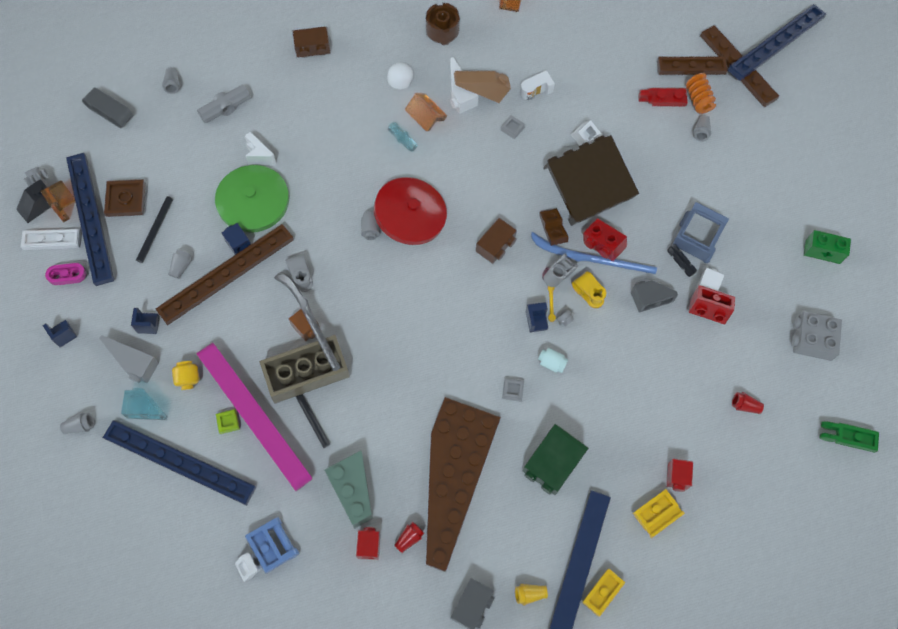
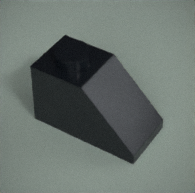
M39 179L24 190L16 210L29 223L59 201L42 180Z

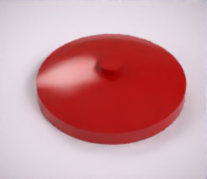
M402 177L387 182L379 190L374 202V216L381 230L393 240L403 244L421 245L428 243L440 234L446 223L447 209L442 196L430 184L416 178Z

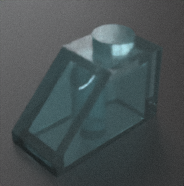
M132 388V390H125L121 414L127 419L167 420L168 416L144 389Z

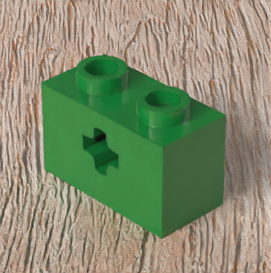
M814 230L805 241L804 256L841 264L850 255L851 239Z

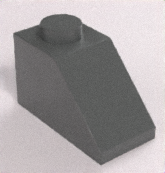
M644 280L639 281L631 291L639 313L672 303L678 296L677 291L653 280L647 282Z

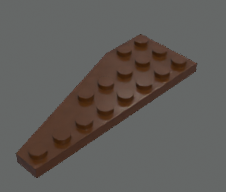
M446 397L431 432L426 565L446 572L501 419L499 416Z

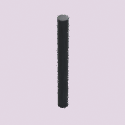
M166 196L136 258L137 262H144L173 201L171 197Z
M304 395L296 396L322 447L329 446L330 442Z

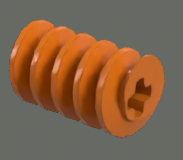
M704 73L693 76L686 83V88L693 101L695 110L700 114L707 113L716 107L714 103L716 98L713 96V91H711V86L708 85L709 81Z

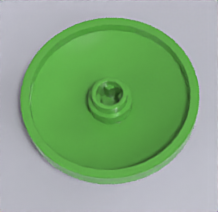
M247 165L231 171L222 179L215 193V205L221 219L228 226L238 223L243 232H260L274 226L285 215L289 205V192L284 179L276 171L261 165Z

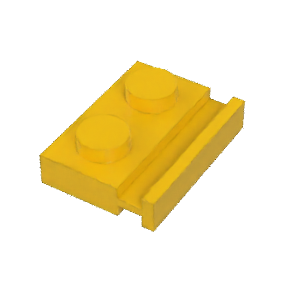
M665 489L632 514L644 530L648 532L650 538H653L685 513L678 507L677 502Z

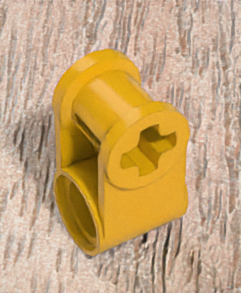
M586 271L572 282L575 292L590 307H602L607 294L606 290L590 272Z

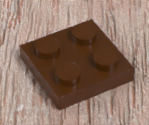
M144 179L107 181L104 206L105 216L144 215L146 184Z

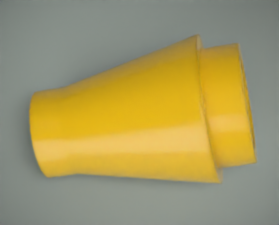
M521 583L520 586L515 587L517 604L524 606L541 599H547V587L545 585Z

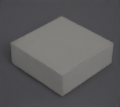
M511 115L501 126L500 130L515 139L525 128V124Z
M505 378L502 399L522 402L524 381Z

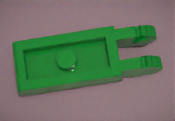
M821 422V428L836 430V435L820 433L821 440L873 453L878 452V431L844 423Z

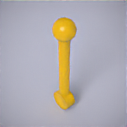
M548 286L550 301L548 320L554 322L556 319L553 309V291L555 287Z

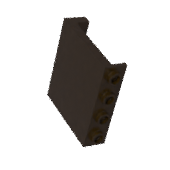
M602 135L596 138L592 144L586 142L580 145L576 151L570 149L564 152L560 158L554 156L548 159V163L543 167L544 170H549L571 216L568 219L571 226L640 194L612 135L607 137Z

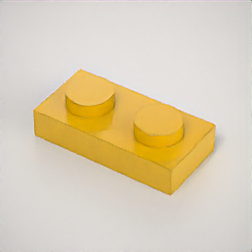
M608 568L582 603L600 617L626 582Z

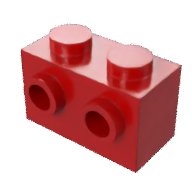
M598 218L583 232L586 247L594 249L605 259L608 258L614 261L627 248V236Z
M701 285L697 287L690 299L689 313L724 325L735 311V296Z

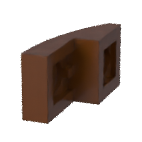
M557 208L539 212L550 245L568 242L569 236L563 227V219Z

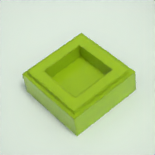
M236 409L216 414L220 435L240 430Z

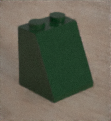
M554 424L522 471L531 482L536 481L542 485L541 489L549 495H556L589 448Z

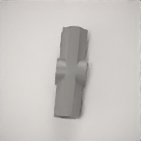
M240 85L228 93L220 92L216 94L212 102L197 109V112L206 124L220 115L228 116L232 114L236 106L251 99V96L246 87Z

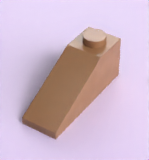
M495 71L454 72L456 86L497 103H500L511 89L509 78L503 73L500 74Z

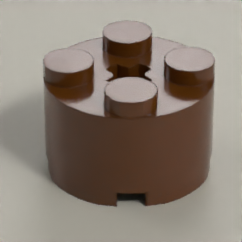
M442 3V5L434 4L427 10L426 35L432 41L441 45H448L449 42L458 36L460 17L457 8L449 3Z

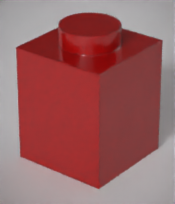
M672 459L668 463L667 487L673 488V491L685 492V490L692 486L693 462Z
M364 527L363 530H358L357 559L379 560L380 532L376 531V528Z

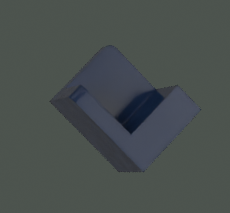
M546 302L527 305L526 317L530 333L548 330L546 318L548 308Z
M133 308L131 326L139 334H157L160 316L158 313H142L139 308Z
M66 320L53 328L46 323L42 325L50 339L59 347L77 338V335Z

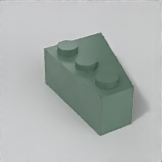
M360 450L325 469L354 529L373 519L364 459Z

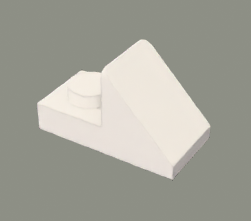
M251 132L245 135L246 147L250 151L246 155L248 165L274 166L276 164L274 154Z

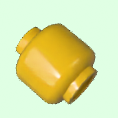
M192 361L177 362L176 366L172 368L173 383L175 386L181 387V390L194 389L193 385L199 383L198 366L192 364Z

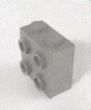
M805 311L795 318L793 327L796 329L792 338L793 353L832 361L839 356L842 319Z

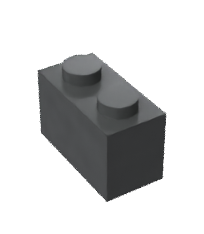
M471 578L451 616V620L467 629H480L485 619L482 614L485 608L490 609L495 599L492 596L494 590Z

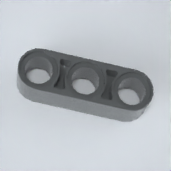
M95 87L82 99L86 107L119 128H122L133 116V113L126 106Z

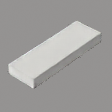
M24 230L22 232L21 248L22 250L80 248L81 230Z

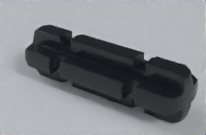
M677 245L670 246L667 250L670 256H674L673 259L682 270H685L684 272L688 277L693 276L697 272L694 265H690L691 262L682 251L679 252L680 249Z

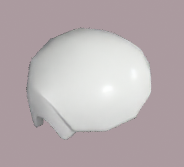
M394 63L388 70V84L399 90L408 88L410 82L413 81V70L406 63Z

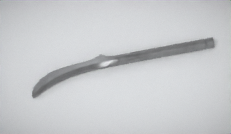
M285 274L276 275L274 279L284 284L296 298L332 370L337 371L340 366L311 312L308 300L304 298L289 276Z

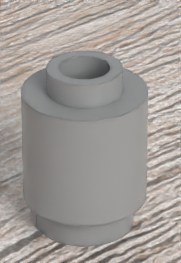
M373 211L365 212L361 218V235L366 240H375L380 236V227L376 222Z

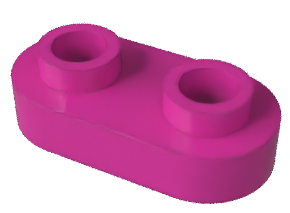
M69 263L49 267L46 270L45 277L52 285H65L82 282L87 273L81 264Z

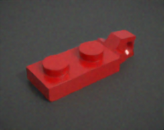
M648 88L647 90H640L638 95L639 102H648L652 106L685 107L688 103L686 88Z

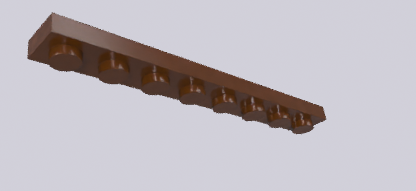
M281 224L155 308L168 326L294 240L293 236Z

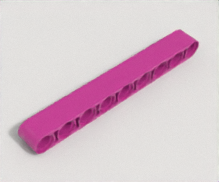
M212 342L197 352V356L294 490L298 491L313 479L215 344Z

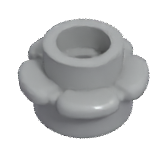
M569 310L562 313L557 318L559 325L567 326L574 320L572 318L574 313H571Z

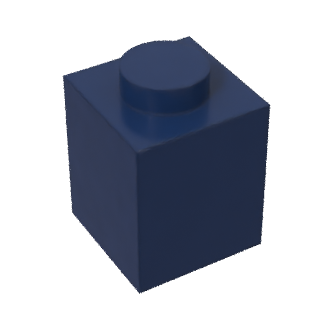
M238 223L228 226L221 232L234 255L251 245Z

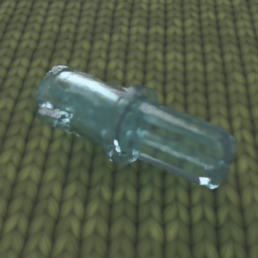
M392 122L388 126V131L396 137L398 143H402L411 152L415 151L417 144L408 136L407 131L401 129L396 122Z

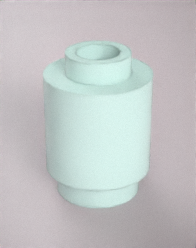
M549 347L547 350L543 349L538 358L541 361V366L555 373L557 371L562 373L569 360L565 358V355Z

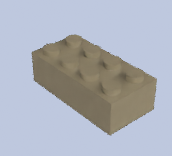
M336 335L325 339L340 366L337 371L332 370L318 341L259 361L274 404L350 377Z

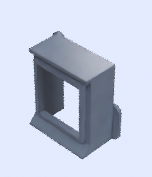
M696 202L692 210L687 211L680 222V227L682 228L672 245L675 244L679 249L702 260L704 263H709L716 251L714 246L729 218ZM695 213L720 225L709 247L684 234Z

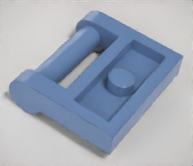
M279 517L245 535L265 574L299 555V551L293 547L283 530ZM272 529L275 531L287 553L280 554L268 531Z

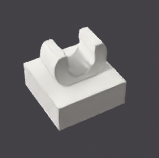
M249 552L241 555L235 563L244 582L252 579L262 569L261 565L256 566L253 562L257 559L255 554L250 556Z

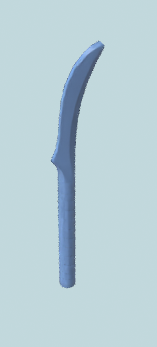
M534 232L531 233L534 243L543 250L558 255L566 253L567 257L577 262L589 261L656 274L657 267L617 259L611 261L602 256L576 252L556 245L551 246L549 242Z

